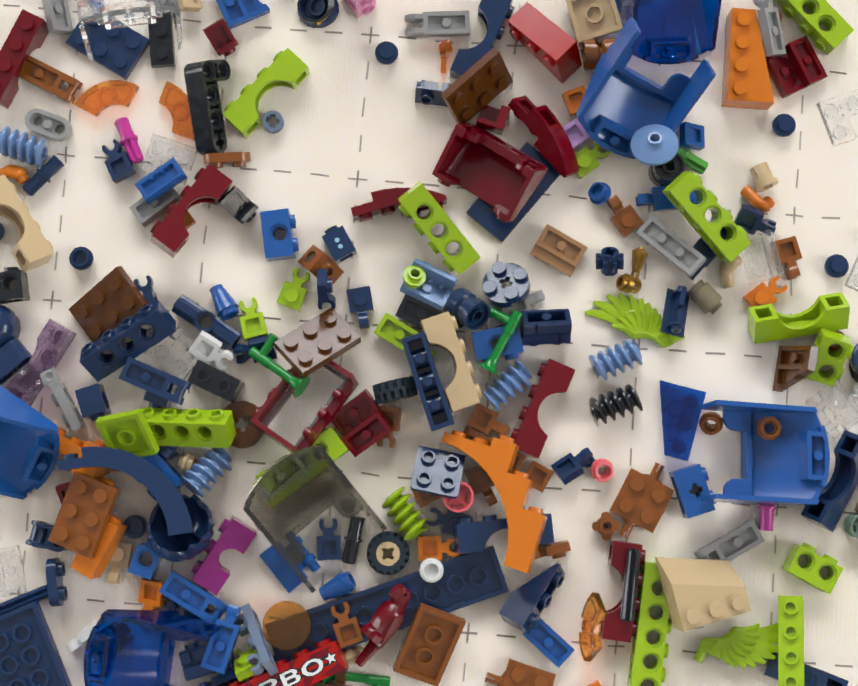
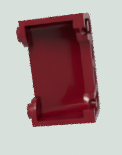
M466 123L456 124L432 175L437 177V181L446 187L459 185L494 207L495 217L507 223L514 221L544 178L548 168L475 124Z

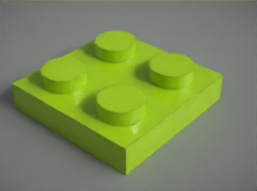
M141 408L98 417L94 422L106 447L120 449L139 457L155 455L160 450Z

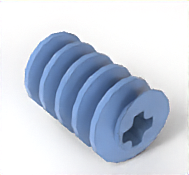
M6 126L0 132L1 155L9 156L14 160L18 159L23 163L27 162L32 166L36 164L38 168H41L48 156L46 139L41 138L37 143L36 135H32L30 140H28L27 132H24L19 137L20 131L18 129H15L11 134V128Z
M634 338L631 339V342L627 339L624 340L623 347L617 343L614 345V350L611 347L606 348V355L602 351L597 352V358L594 355H589V361L596 377L599 379V376H601L605 381L608 380V372L614 377L617 376V368L622 373H625L626 364L631 370L634 369L633 361H636L640 366L643 365L642 355Z
M518 359L515 361L516 368L512 366L507 367L509 375L503 371L500 372L502 380L494 377L492 379L494 386L486 383L485 388L487 392L481 390L491 405L499 411L501 410L500 402L506 405L509 404L507 396L516 399L515 390L523 393V384L529 388L531 387L529 379L532 376Z
M212 448V451H207L205 453L206 458L201 457L198 460L199 464L195 463L192 465V471L187 470L184 474L185 477H180L182 483L193 494L203 498L202 488L210 491V481L218 484L216 475L222 478L225 477L223 468L228 471L232 470L229 464L232 459L223 448Z

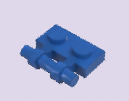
M292 530L284 535L289 542L287 546L284 547L278 540L259 555L288 593L308 578L303 571L305 567L308 566L313 573L321 568L315 560L316 556L313 552L309 553L302 544L303 540L301 537H297ZM293 549L303 559L299 564L290 554Z

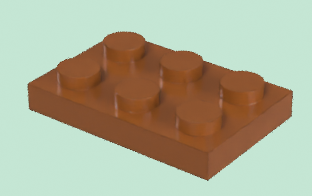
M74 471L48 541L88 558H95L121 489L81 472Z
M420 602L392 667L393 671L433 686H438L465 626V619Z

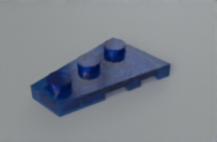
M659 380L664 456L688 462L701 414V405L704 403L706 392Z

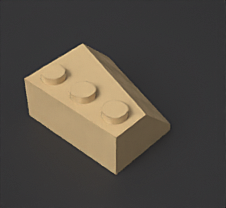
M655 557L673 628L686 632L751 611L746 588L730 561Z

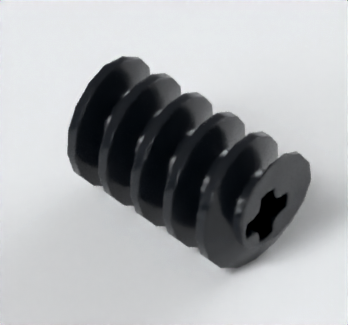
M629 384L625 385V392L619 387L616 388V395L612 391L607 392V398L603 394L598 395V402L594 397L589 398L590 412L597 427L599 419L604 424H607V416L616 421V413H619L624 418L626 409L631 415L634 414L635 406L640 411H643L637 391Z

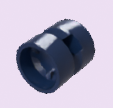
M465 288L455 290L447 299L446 311H449L451 316H455L456 320L460 321L461 324L470 330L481 328L489 319V305Z

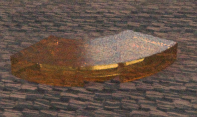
M123 80L101 82L86 90L76 101L75 105L98 117L104 109L110 106L121 105L129 108L140 87Z
M166 81L159 104L167 108L172 115V133L195 141L188 97L178 86Z
M595 592L591 593L584 605L581 618H584L581 625L582 632H579L581 655L583 660L591 662L603 648L601 626L607 614L600 594Z

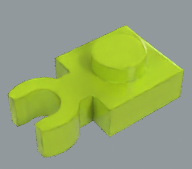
M596 142L593 150L590 151L585 146L576 152L575 156L579 171L576 174L578 178H583L599 167L600 164L597 159L607 158L611 151L599 152L598 147L601 145Z
M295 267L292 272L293 282L285 281L277 303L299 312L308 292L307 289L303 288V284L310 280L311 274L307 272L306 276L300 279L297 277L299 268Z
M255 297L252 298L253 305L250 308H246L243 301L239 302L241 311L246 315L239 317L245 342L248 339L268 335L263 312L256 313L258 303Z
M248 644V649L244 652H241L240 648L236 650L238 659L234 660L235 675L239 682L253 676L251 668L258 664L257 662L251 665L247 660V657L251 654H258L256 650H252L250 644Z

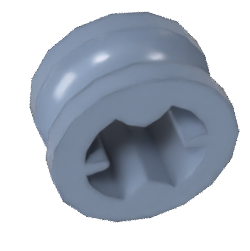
M274 110L268 111L263 116L262 123L265 130L269 133L276 134L283 129L284 120L279 112ZM271 117H276L279 122L278 125L275 124L276 127H271L270 123H268L269 119L272 120Z

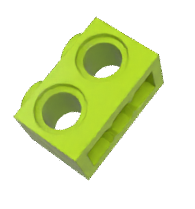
M821 327L813 345L819 347L815 372L805 378L834 387L836 380H840L843 375V364L846 359L851 357L853 346L849 336ZM833 344L840 345L837 350L832 351L828 349ZM822 366H831L827 371L819 370Z
M803 542L802 546L793 544L781 569L820 591L831 594L844 569L836 565L838 560L827 554H824L823 557L816 554L817 549ZM804 554L807 562L803 567H800L798 565V558ZM823 566H826L828 575L822 579L819 571Z

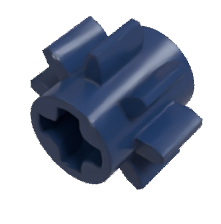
M615 247L603 248L601 253H596V270L600 269V272L605 276L616 275L618 269H624V254L619 253V250Z

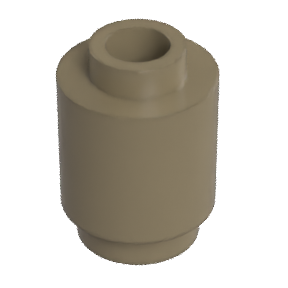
M702 279L688 291L691 296L690 299L705 314L708 312L714 314L723 305L720 302L723 299L721 295L708 282L704 283Z

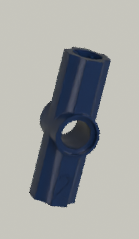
M184 294L176 300L171 310L199 331L203 330L222 342V346L230 351L238 343L242 333ZM204 317L212 318V324L209 328H202L201 322Z

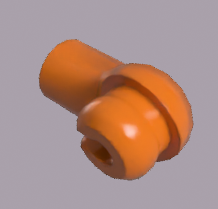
M10 164L0 169V176L5 174L7 179H16L18 184H23L29 179L26 174L27 171L23 167Z
M749 185L745 186L740 192V195L749 204L762 212H769L770 208L775 205L771 197L765 196L762 199Z

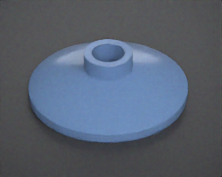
M646 125L637 130L631 139V152L639 162L646 165L659 166L666 164L678 152L679 142L676 134L670 128L663 125Z

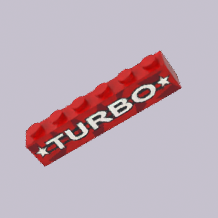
M330 638L317 643L318 649L309 652L308 649H304L294 654L295 659L288 663L285 659L277 662L276 666L279 672L272 676L268 672L264 673L263 671L259 675L251 676L250 681L242 683V681L239 682L238 680L228 686H311L349 668V665L338 640L331 642Z

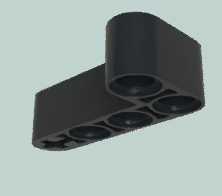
M224 59L189 63L184 68L195 146L201 155L224 153L227 149L226 131L218 82L228 80L231 75L230 65Z

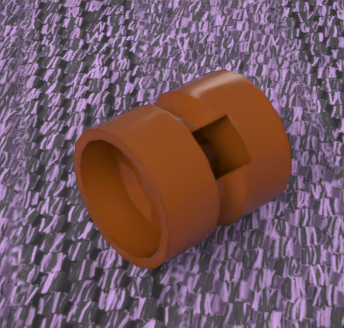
M605 38L601 42H598L597 39L582 41L584 71L595 70L601 54L607 52L615 38Z

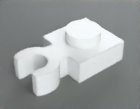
M203 330L188 350V352L207 364L214 360L217 367L225 370L228 365L222 358L232 361L234 357L231 351L220 349L222 342Z
M102 617L96 619L66 644L65 647L72 653L91 639L94 642L104 634L102 629L108 624Z

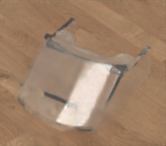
M81 0L77 2L79 27L89 62H94L87 24L91 22H97L98 25L105 24L106 29L153 24L156 23V18L163 16L162 13H172L178 51L183 50L181 14L177 0Z

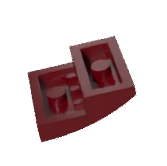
M807 36L788 43L785 46L786 54L765 57L768 72L782 99L828 77Z
M367 389L343 405L331 420L332 424L342 435V442L354 457H357L393 430L383 411L376 404L375 399Z

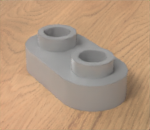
M35 108L30 110L25 116L26 126L32 132L44 137L63 142L69 139L72 134L71 124L65 118ZM42 119V124L37 126L36 121ZM60 127H64L63 133L58 134L57 130Z

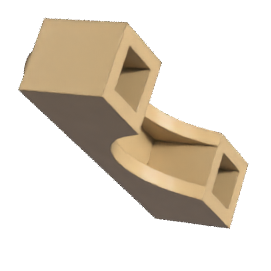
M5 174L0 176V216L11 221L18 231L19 242L16 244L12 255L25 273L49 263L54 254L53 246L42 234L39 223L33 220L26 203L19 198L14 184L9 182Z
M449 311L421 320L420 324L428 345L437 346L447 351L455 364L454 378L450 385L444 389L451 413L479 404V398L482 397V393L478 383H473L471 375H474V370L471 362H466L463 353L467 351L463 339H458L455 330L459 328L455 316L450 317Z

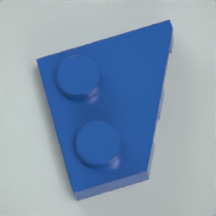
M216 0L230 30L270 13L268 5L261 3L259 0Z

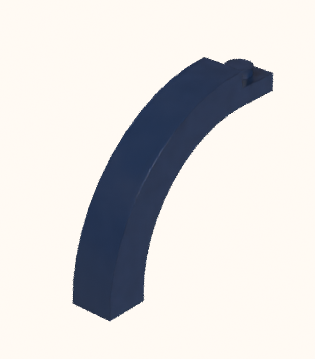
M93 446L81 447L82 457L78 458V453L63 455V460L57 461L58 471L106 467L132 476L141 482L159 503L166 520L168 536L194 532L192 519L183 496L168 476L147 460L120 449Z

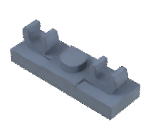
M248 603L241 607L244 616H239L235 624L239 626L244 624L239 635L243 637L250 633L247 640L252 650L257 649L258 654H251L247 657L251 665L258 662L256 666L251 668L253 674L259 675L266 669L272 676L279 671L258 615Z

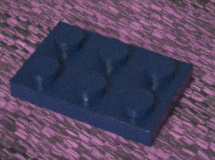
M90 4L65 43L124 80H127L148 48L149 39Z

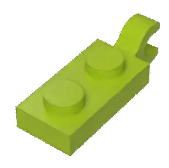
M385 313L373 333L405 352L401 339L419 332ZM430 348L432 357L434 359L437 353L435 350Z

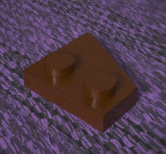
M779 346L772 391L783 392L815 372L819 347Z

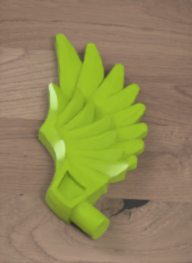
M622 293L618 294L619 299L608 294L606 298L611 304L603 301H593V305L601 310L585 311L586 316L611 323L612 329L625 333L630 339L645 338L655 342L661 348L670 347L676 342L685 339V336L681 338L660 332L662 324L661 314H658L656 308L652 310L649 302L645 305L643 298H639L637 302L632 294L628 296V299Z
M759 623L748 627L733 626L724 636L704 637L698 645V650L693 660L702 664L707 654L718 660L722 659L723 662L727 665L731 664L734 668L738 665L743 669L747 665L754 668L756 666L755 663L764 665L766 663L764 659L774 660L775 656L771 653L778 652V646L773 645L778 643V623L759 628Z

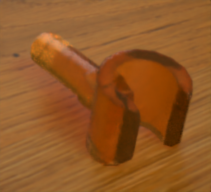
M450 39L439 43L440 73L443 74L446 73V53L453 52Z

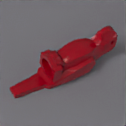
M401 583L391 589L389 593L390 600L380 605L371 621L360 628L369 638V642L355 660L358 666L363 667L379 649L383 648L401 626L405 607L411 597V592Z

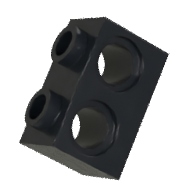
M19 267L4 268V272H0V305L29 301L27 273H24ZM13 279H16V280H17V286H16V288L13 289V290H10V288H9V283H10V281L13 280Z
M197 360L187 380L231 403L236 401L245 383L200 360Z

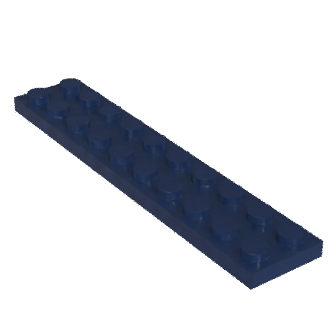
M494 546L485 547L484 551L468 553L442 562L444 568L443 576L436 582L430 583L425 581L421 577L420 571H416L265 624L276 661L279 662L285 659L288 663L295 659L294 654L304 649H308L309 652L318 649L316 644L328 638H330L331 642L338 640L333 624L339 621L331 613V607L334 605L338 613H343L345 611L343 602L347 601L350 606L349 618L356 616L360 628L364 624L369 623L380 605L390 600L389 593L391 589L400 583L411 592V597L405 607L403 622L398 630L411 625L420 602L449 613L509 592ZM362 632L364 637L363 641L354 643L341 649L343 650L355 646L357 644L369 641V638Z

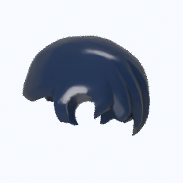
M195 494L191 497L182 495L192 519L194 532L168 536L166 520L159 503L151 512L149 524L146 526L147 541L153 551L167 561L181 562L191 560L196 555L202 553L210 544L215 525L212 511Z

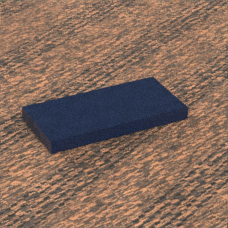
M528 142L523 145L520 151L545 165L548 171L514 221L505 223L495 217L496 213L493 211L494 207L480 198L466 212L468 216L501 243H503L560 176L551 163L543 158L539 151Z

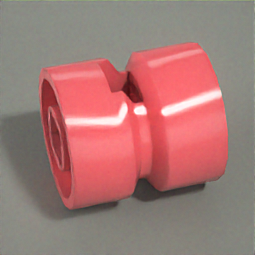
M461 481L458 497L456 499L443 497V502L451 511L464 512L472 505L474 492L467 483Z

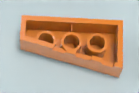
M732 8L726 16L721 107L768 110L774 104V98L756 9Z

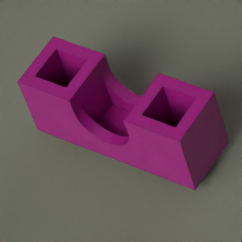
M233 515L229 520L226 518L223 520L217 530L221 533L216 541L214 539L210 540L209 546L204 550L207 553L202 561L198 559L191 570L194 573L192 581L216 596L230 576V570L223 567L219 562L220 554L226 549H235L244 554L257 534L254 528Z

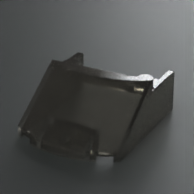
M322 446L300 449L272 465L255 483L243 507V511L273 550L276 551L299 581L311 593L316 591V589L297 568V565L305 557V549L295 536L331 505L340 515L346 518H351V516H355L362 511L376 529L383 532L387 529Z

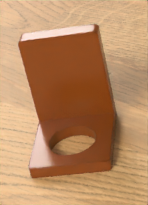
M312 245L298 260V263L310 271L316 278L318 269H327L328 279L332 278L333 284L344 273L326 253L315 245ZM315 253L314 258L307 262L308 257Z

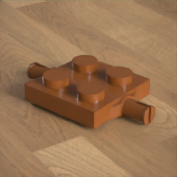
M655 462L650 475L642 474L633 468L630 469L609 510L619 515L625 521L619 533L621 536L624 535V538L628 539L633 527H641L651 533L654 532L675 491L663 485L658 479L665 468L663 465Z
M509 659L506 670L501 676L487 672L486 676L495 680L485 677L484 682L497 686H553L556 674Z

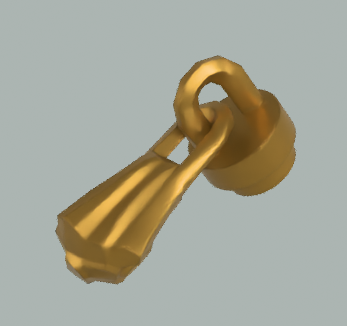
M643 247L632 250L631 275L623 274L616 280V287L621 292L638 293L641 290L642 283L639 277L648 256Z

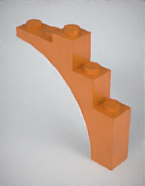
M57 426L60 437L59 453L62 457L63 455L78 453V458L82 457L81 447H106L104 441L100 439L84 441L75 436L71 438L65 434V429ZM88 467L71 470L72 473L74 471L81 472L113 486L116 483L111 478L103 476L107 469L106 467ZM111 514L95 558H88L76 553L71 568L89 579L101 578L128 526L121 523L122 519Z
M452 430L451 434L444 432L442 442L462 450L472 457L488 473L498 489L505 507L508 524V546L504 566L530 574L548 517L542 515L543 510L529 506L528 510L525 509L533 481L528 479L529 474L515 470L514 474H511L519 450V446L514 444L515 439L501 435L500 439L493 437L491 445L488 446L489 441L475 437L474 441L465 438V433Z

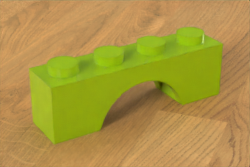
M289 48L284 52H278L273 58V63L268 68L264 67L257 74V79L242 89L240 92L241 96L236 101L233 100L224 108L225 112L223 113L225 120L246 139L262 123L258 113V106L262 96L274 87L284 86L295 89L310 74L309 67Z
M839 292L820 295L807 310L793 315L779 313L772 304L748 307L747 330L754 344L818 334L821 327L831 331L848 329L850 305L843 293Z

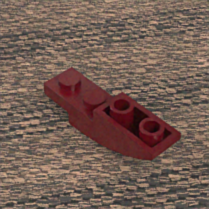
M526 95L513 98L508 106L514 115L524 122L529 131L538 137L534 146L538 149L539 154L547 159L555 171L564 178L577 174L579 167L573 147L565 130L552 111L546 105L536 107Z
M410 187L382 189L371 192L372 202L351 207L354 221L366 222L372 220L373 215L382 213V216H387L395 213V209H398V206L401 205L398 198L407 192ZM428 190L443 209V205L447 204L446 195ZM426 205L418 207L416 214L418 216L421 215L420 212L428 210L429 207Z

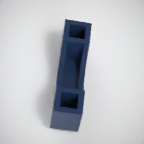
M481 0L477 15L483 20L487 34L477 46L458 50L450 68V77L458 79L491 49L495 48L493 46L496 39L501 40L506 27H503L505 19L509 20L514 12L513 0Z
M847 430L843 431L834 449L835 468L831 479L820 493L818 498L820 501L817 505H805L801 513L803 517L813 524L831 532H834L858 485V435Z
M543 511L542 515L548 518L540 544L555 543L551 513H544ZM496 514L484 515L481 521H473V517L459 518V523L452 524L455 553L464 554L484 551L486 542L492 534L502 529H508L507 518L497 519Z

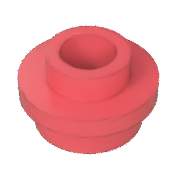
M604 458L595 460L590 467L591 477L597 482L610 480L614 473L612 463ZM604 466V471L599 474L598 469Z

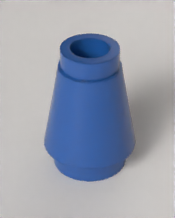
M222 284L215 285L209 290L217 316L221 317L223 321L232 319L239 313V305Z
M341 571L322 587H319V593L324 601L352 593V590L356 589V582L349 571L345 573Z

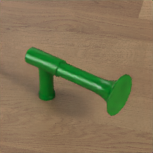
M493 307L490 310L489 317L506 324L489 358L484 363L477 365L499 376L496 371L498 360L510 337L513 336L523 314L514 310L512 315L509 316Z
M270 333L262 348L259 350L256 347H252L248 355L290 384L294 390L293 397L297 398L306 390L310 377L298 378L268 357L274 342L279 339L278 336Z
M354 672L346 673V681L373 686H390L391 677ZM336 674L324 679L323 684L327 681L335 680Z

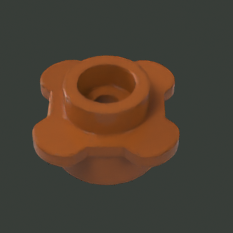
M603 512L597 522L592 523L593 531H598L605 541H609L612 538V534L621 528L620 522L614 521L609 512ZM605 524H608L607 529L604 528Z

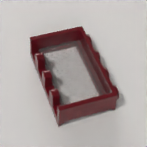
M334 361L308 375L310 377L309 385L297 398L293 397L294 390L291 385L282 379L278 386L269 392L264 404L254 411L250 420L257 430L283 446L300 460H302L359 385L352 373ZM293 367L287 370L292 375L302 378Z

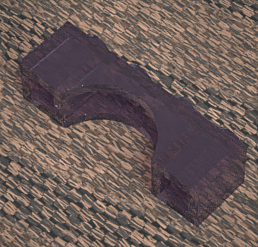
M49 319L37 338L36 349L24 369L9 381L5 389L29 406H32L44 387L40 374L50 368L57 367L77 333L58 321Z

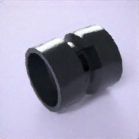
M677 153L666 164L650 166L648 169L650 180L656 186H668L685 171L684 159Z

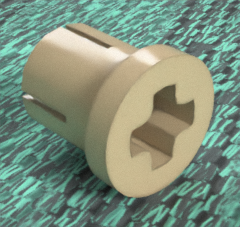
M767 162L759 163L749 170L757 185L755 187L757 193L766 191L779 183L778 178L773 176Z

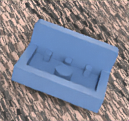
M415 259L412 265L424 270L426 273L425 283L418 288L412 289L403 282L400 292L442 311L448 297L453 292L457 278L448 272H443L431 266L425 261Z

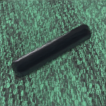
M634 548L626 550L620 619L626 622L634 621L640 550Z

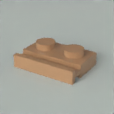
M547 224L531 250L530 255L570 278L588 247Z

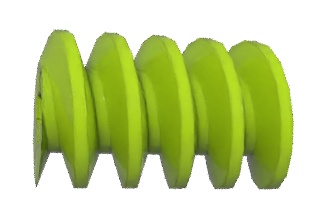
M403 486L385 499L382 508H391L387 516H396L392 523L393 525L402 524L398 532H407L403 539L408 541L415 539L431 526H423L427 520L426 518H417L422 511L412 510L416 503L406 502L411 495L401 494L405 489Z

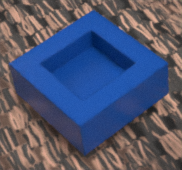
M689 122L680 124V147L697 151L704 149V126Z

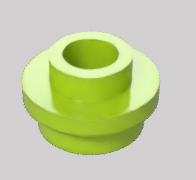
M412 265L404 269L402 279L407 287L415 289L425 283L426 273L422 268Z

